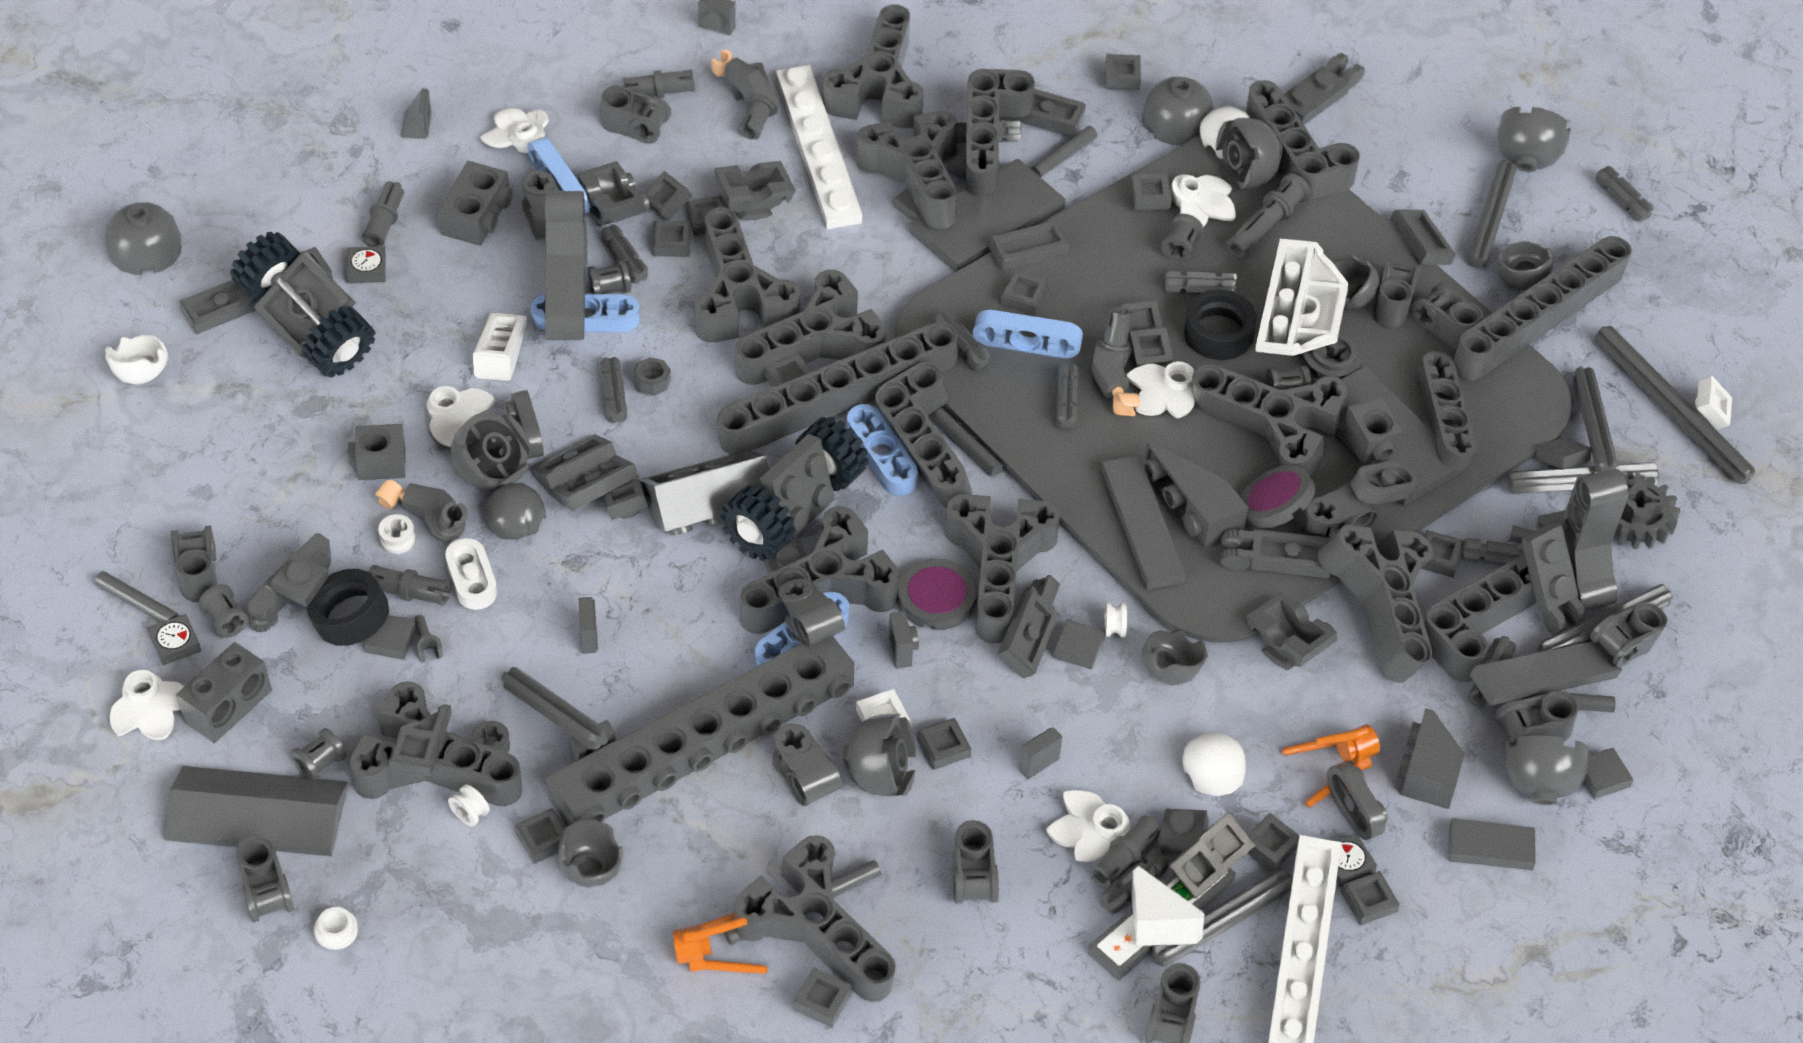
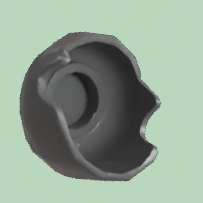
M1527 241L1510 244L1506 249L1500 250L1498 253L1497 268L1500 278L1511 288L1523 291L1529 289L1551 274L1553 268L1551 250L1549 248L1544 249L1539 244Z
M1354 254L1347 255L1333 263L1348 282L1344 310H1358L1367 305L1375 297L1380 285L1377 270L1368 260L1364 262Z
M509 483L493 491L486 502L484 515L493 533L502 539L518 540L526 535L538 532L542 519H546V510L536 490L524 483Z
M1160 630L1149 635L1142 648L1141 656L1144 665L1154 677L1165 684L1174 686L1190 682L1194 679L1204 665L1208 653L1206 645L1202 640L1195 643L1190 642L1186 638L1184 630L1171 633Z
M595 819L576 820L566 827L558 847V862L565 876L571 882H575L576 885L587 888L601 886L618 875L623 848L619 847L616 843L613 828L610 825Z

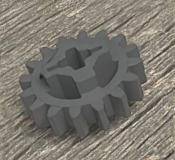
M1623 473L1628 487V499L1615 535L1618 536L1617 544L1622 545L1628 540L1631 541L1633 549H1637L1640 542H1644L1649 549L1653 548L1656 540L1664 544L1668 535H1673L1678 523L1677 519L1680 514V508L1675 507L1677 497L1673 495L1666 496L1668 486H1655V477H1650L1646 482L1641 479L1640 473H1635L1633 479H1628Z

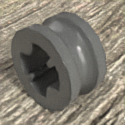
M486 721L475 727L472 733L473 741L486 745L485 741L488 742V737H497L498 741L494 740V745L487 746L509 752V731L505 725L497 721Z

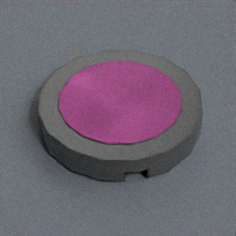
M1282 465L1266 471L1255 478L1241 495V499L1248 506L1247 522L1250 521L1252 526L1257 528H1273L1291 521L1294 518L1293 512L1299 508L1303 511L1309 506L1315 495V484L1306 469L1297 465Z
M928 559L915 563L907 569L899 581L898 605L901 611H906L907 618L915 625L924 627L925 624L927 626H934V630H946L959 626L973 612L976 603V584L971 574L959 564L945 559Z

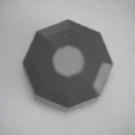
M649 357L637 362L633 372V383L640 393L657 395L668 389L671 381V369L664 360Z

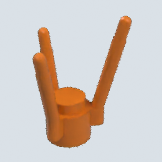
M1365 724L1346 732L1318 737L1315 741L1285 747L1282 749V754L1287 756L1337 745L1338 753L1344 761H1351L1354 763V766L1365 770L1372 767L1370 758L1379 754L1380 743L1374 729ZM1328 784L1306 801L1307 807L1314 806L1331 793Z
M734 913L700 925L673 930L678 964L689 963L691 972L700 970L759 974L768 972V968L765 965L704 959L705 955L712 954L710 936L747 925L748 920L745 917L733 920Z

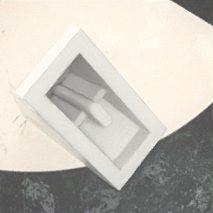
M1138 866L1133 871L1132 881L1136 946L1197 944L1203 939L1204 913Z

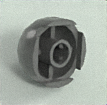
M1184 76L1163 79L1150 90L1143 110L1144 127L1148 131L1149 126L1155 132V138L1160 142L1171 145H1183L1200 135L1201 121L1209 112L1213 111L1212 98L1206 88L1194 79Z
M1521 107L1505 110L1501 115L1498 127V144L1501 153L1510 162H1513L1517 169L1524 172H1534L1536 169H1542L1555 164L1563 155L1568 145L1571 128H1566L1567 120L1555 112L1538 107H1532L1531 113H1520Z
M1236 118L1224 122L1218 131L1216 151L1222 150L1223 162H1217L1223 180L1232 189H1253L1267 183L1274 177L1280 165L1283 147L1276 133L1267 123L1254 118Z
M137 202L126 205L114 214L107 225L106 246L111 262L123 272L132 275H142L141 270L153 268L154 273L161 272L174 264L181 254V234L174 217L160 205L150 202Z
M491 410L483 411L467 419L454 434L451 444L452 464L457 474L466 483L481 490H496L505 484L514 483L523 476L529 467V463L526 464L528 460L527 452L531 450L524 428L513 417L507 414L500 416L492 413L493 411Z
M881 714L869 717L856 727L851 735L849 745L844 747L843 761L846 769H850L852 777L858 785L872 795L906 796L911 790L915 778V770L907 772L908 757H916V747L910 723L906 717H900L901 714Z
M1542 735L1517 737L1516 746L1508 740L1505 752L1507 776L1511 784L1519 792L1532 796V803L1555 805L1557 804V798L1571 795L1584 782L1588 768L1589 750L1587 745L1575 740V748L1563 746V737Z

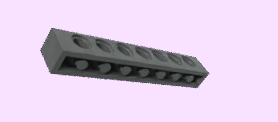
M833 636L809 648L801 643L547 776L549 800L568 826L576 820L595 819L604 822L606 818L623 809L628 810L635 807L643 798L656 791L669 789L677 780L694 771L700 772L706 769L716 759L728 753L740 751L748 742L763 734L774 733L782 724L793 718L811 713L816 706L831 698L843 696L854 686L855 663ZM667 751H675L674 753H665ZM631 770H641L638 772H630ZM599 788L605 789L602 791H594L595 789Z

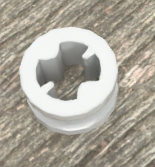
M394 514L387 516L380 522L378 527L381 547L391 554H400L412 548L415 543L414 526L407 516ZM401 531L400 537H393V532Z
M1105 602V638H1110L1114 633L1118 634L1120 638H1125L1127 629L1126 602H1120L1118 606H1113L1111 602Z
M463 785L459 790L460 795H452L448 799V804L460 821L470 827H474L479 822L478 816L485 817L490 812L487 801L475 788L470 785Z

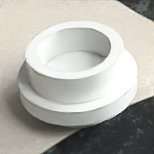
M332 907L326 909L320 914L315 923V937L319 944L325 948L334 950L345 948L357 937V920L352 913L344 908Z

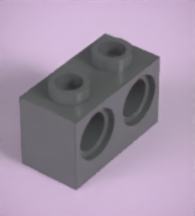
M467 160L438 208L441 235L481 246L488 233L492 234L496 229L498 216L502 209H506L510 205L513 190L509 187L508 171Z
M234 641L176 694L185 723L215 744L272 691L264 661Z

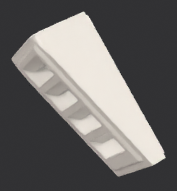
M502 313L489 314L473 353L474 375L476 378L500 381L511 380L524 336L527 316Z

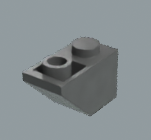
M1425 708L1421 724L1412 723L1406 744L1414 747L1412 756L1403 755L1397 777L1405 779L1401 796L1449 809L1465 754L1436 713Z

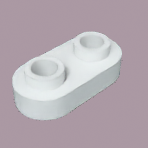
M463 538L452 542L446 549L445 558L447 570L458 601L464 607L473 610L490 606L496 599L497 587L483 545L470 538Z

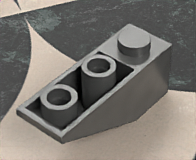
M1153 441L1147 443L1143 467L1149 481L1156 483L1163 493L1166 504L1169 508L1177 511L1189 535L1195 536L1204 549L1221 542V536L1226 530H1244L1248 506L1228 480Z

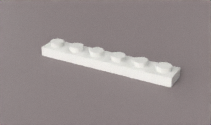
M810 65L776 70V82L826 229L861 224L862 212Z
M1303 835L1299 836L1268 1043H1314L1342 842Z

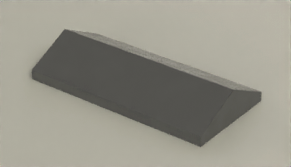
M182 766L170 788L164 839L165 841L238 847L244 839L260 835L271 840L275 850L279 852L332 857L348 790V782L326 779L311 781L305 777Z

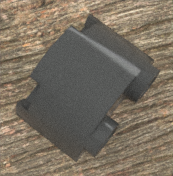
M617 161L577 173L578 182L587 192L588 198L593 207H590L589 213L598 226L611 224L650 211V204L645 192H639L630 172L625 173Z
M781 161L758 163L751 167L749 172H741L738 165L714 168V178L728 207L738 213L743 220H759L773 215L771 209L778 206L784 199L789 203L796 191Z
M1282 592L1246 616L1249 630L1251 632L1255 629L1259 630V635L1267 646L1261 651L1275 665L1285 670H1289L1294 666L1301 667L1338 639V632L1330 624L1322 622L1318 618L1313 622L1309 621V614L1305 607L1299 602H1294Z

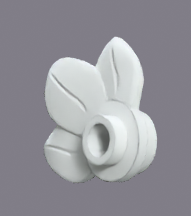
M516 108L500 110L494 116V122L497 127L481 135L480 138L483 143L491 147L503 148L513 145L517 151L528 153V143L545 136L544 127L549 123L548 114L541 109H535L527 114Z
M1182 174L1174 178L1170 186L1171 198L1180 207V214H1190L1196 217L1202 223L1203 228L1208 221V217L1225 221H1233L1235 219V207L1228 197L1232 187L1226 181L1212 175H1203L1196 178L1191 175Z
M1173 362L1166 368L1151 363L1131 370L1126 376L1127 380L1141 389L1139 393L1140 405L1135 407V410L1148 416L1159 415L1166 410L1176 418L1187 415L1195 404L1192 390L1194 369L1187 363Z
M450 386L436 388L427 400V412L432 418L429 425L432 436L440 444L451 447L454 434L466 420L490 408L495 402V398L488 392L477 388H470L461 392Z
M137 670L129 674L122 687L123 697L110 710V725L114 734L122 736L138 728L149 739L163 740L167 738L174 728L175 718L173 711L181 710L176 694L184 686L178 682L162 681L159 676L149 670Z
M1071 790L1063 793L1064 804L1069 814L1048 826L1046 833L1058 845L1067 848L1075 847L1074 856L1076 861L1092 862L1100 859L1109 851L1110 843L1117 836H1124L1130 830V821L1120 807L1112 804L1105 805L1104 801L1097 794ZM1111 825L1114 827V829H1107L1103 826Z

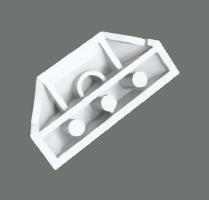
M1280 239L1256 342V352L1294 356L1337 343L1348 291V282L1336 266L1323 254V250L1317 242Z

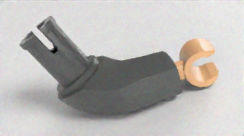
M722 50L720 52L722 62L711 58V70L717 76H725L726 80L743 94L748 105V111L738 129L744 137L752 139L753 136L754 140H757L768 117L774 116L777 113L778 97L758 69L737 57L732 59V54L729 50Z
M1112 306L1108 310L1104 337L1096 342L1092 361V375L1107 399H1113V412L1115 414L1135 416L1134 407H1139L1140 398L1137 393H1126L1129 383L1124 372V367L1131 353V346L1127 339L1133 311H1129L1125 307Z
M387 480L375 493L379 497L378 503L389 510H392L399 500L402 501L403 509L425 520L429 531L437 539L451 541L459 538L464 532L467 519L466 507L462 503L457 505L456 501L445 490L410 483L406 491H404L395 481Z

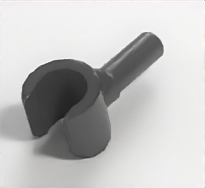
M423 615L416 616L415 621L420 635L417 643L419 660L425 662L424 651L428 648L435 649L440 659L442 657L440 639L429 633Z

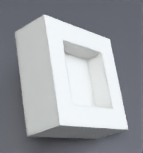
M1713 376L1699 380L1698 395L1695 399L1697 411L1716 430L1730 426L1732 397Z
M894 689L856 702V712L862 722L876 715L901 714L900 717H906L910 723V718Z

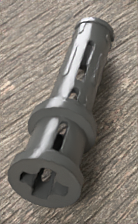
M1286 174L1281 180V186L1276 191H1270L1264 197L1263 206L1226 242L1227 251L1233 257L1243 259L1250 249L1278 221L1287 220L1293 214V208L1299 202L1307 200L1311 193L1308 183L1298 174Z

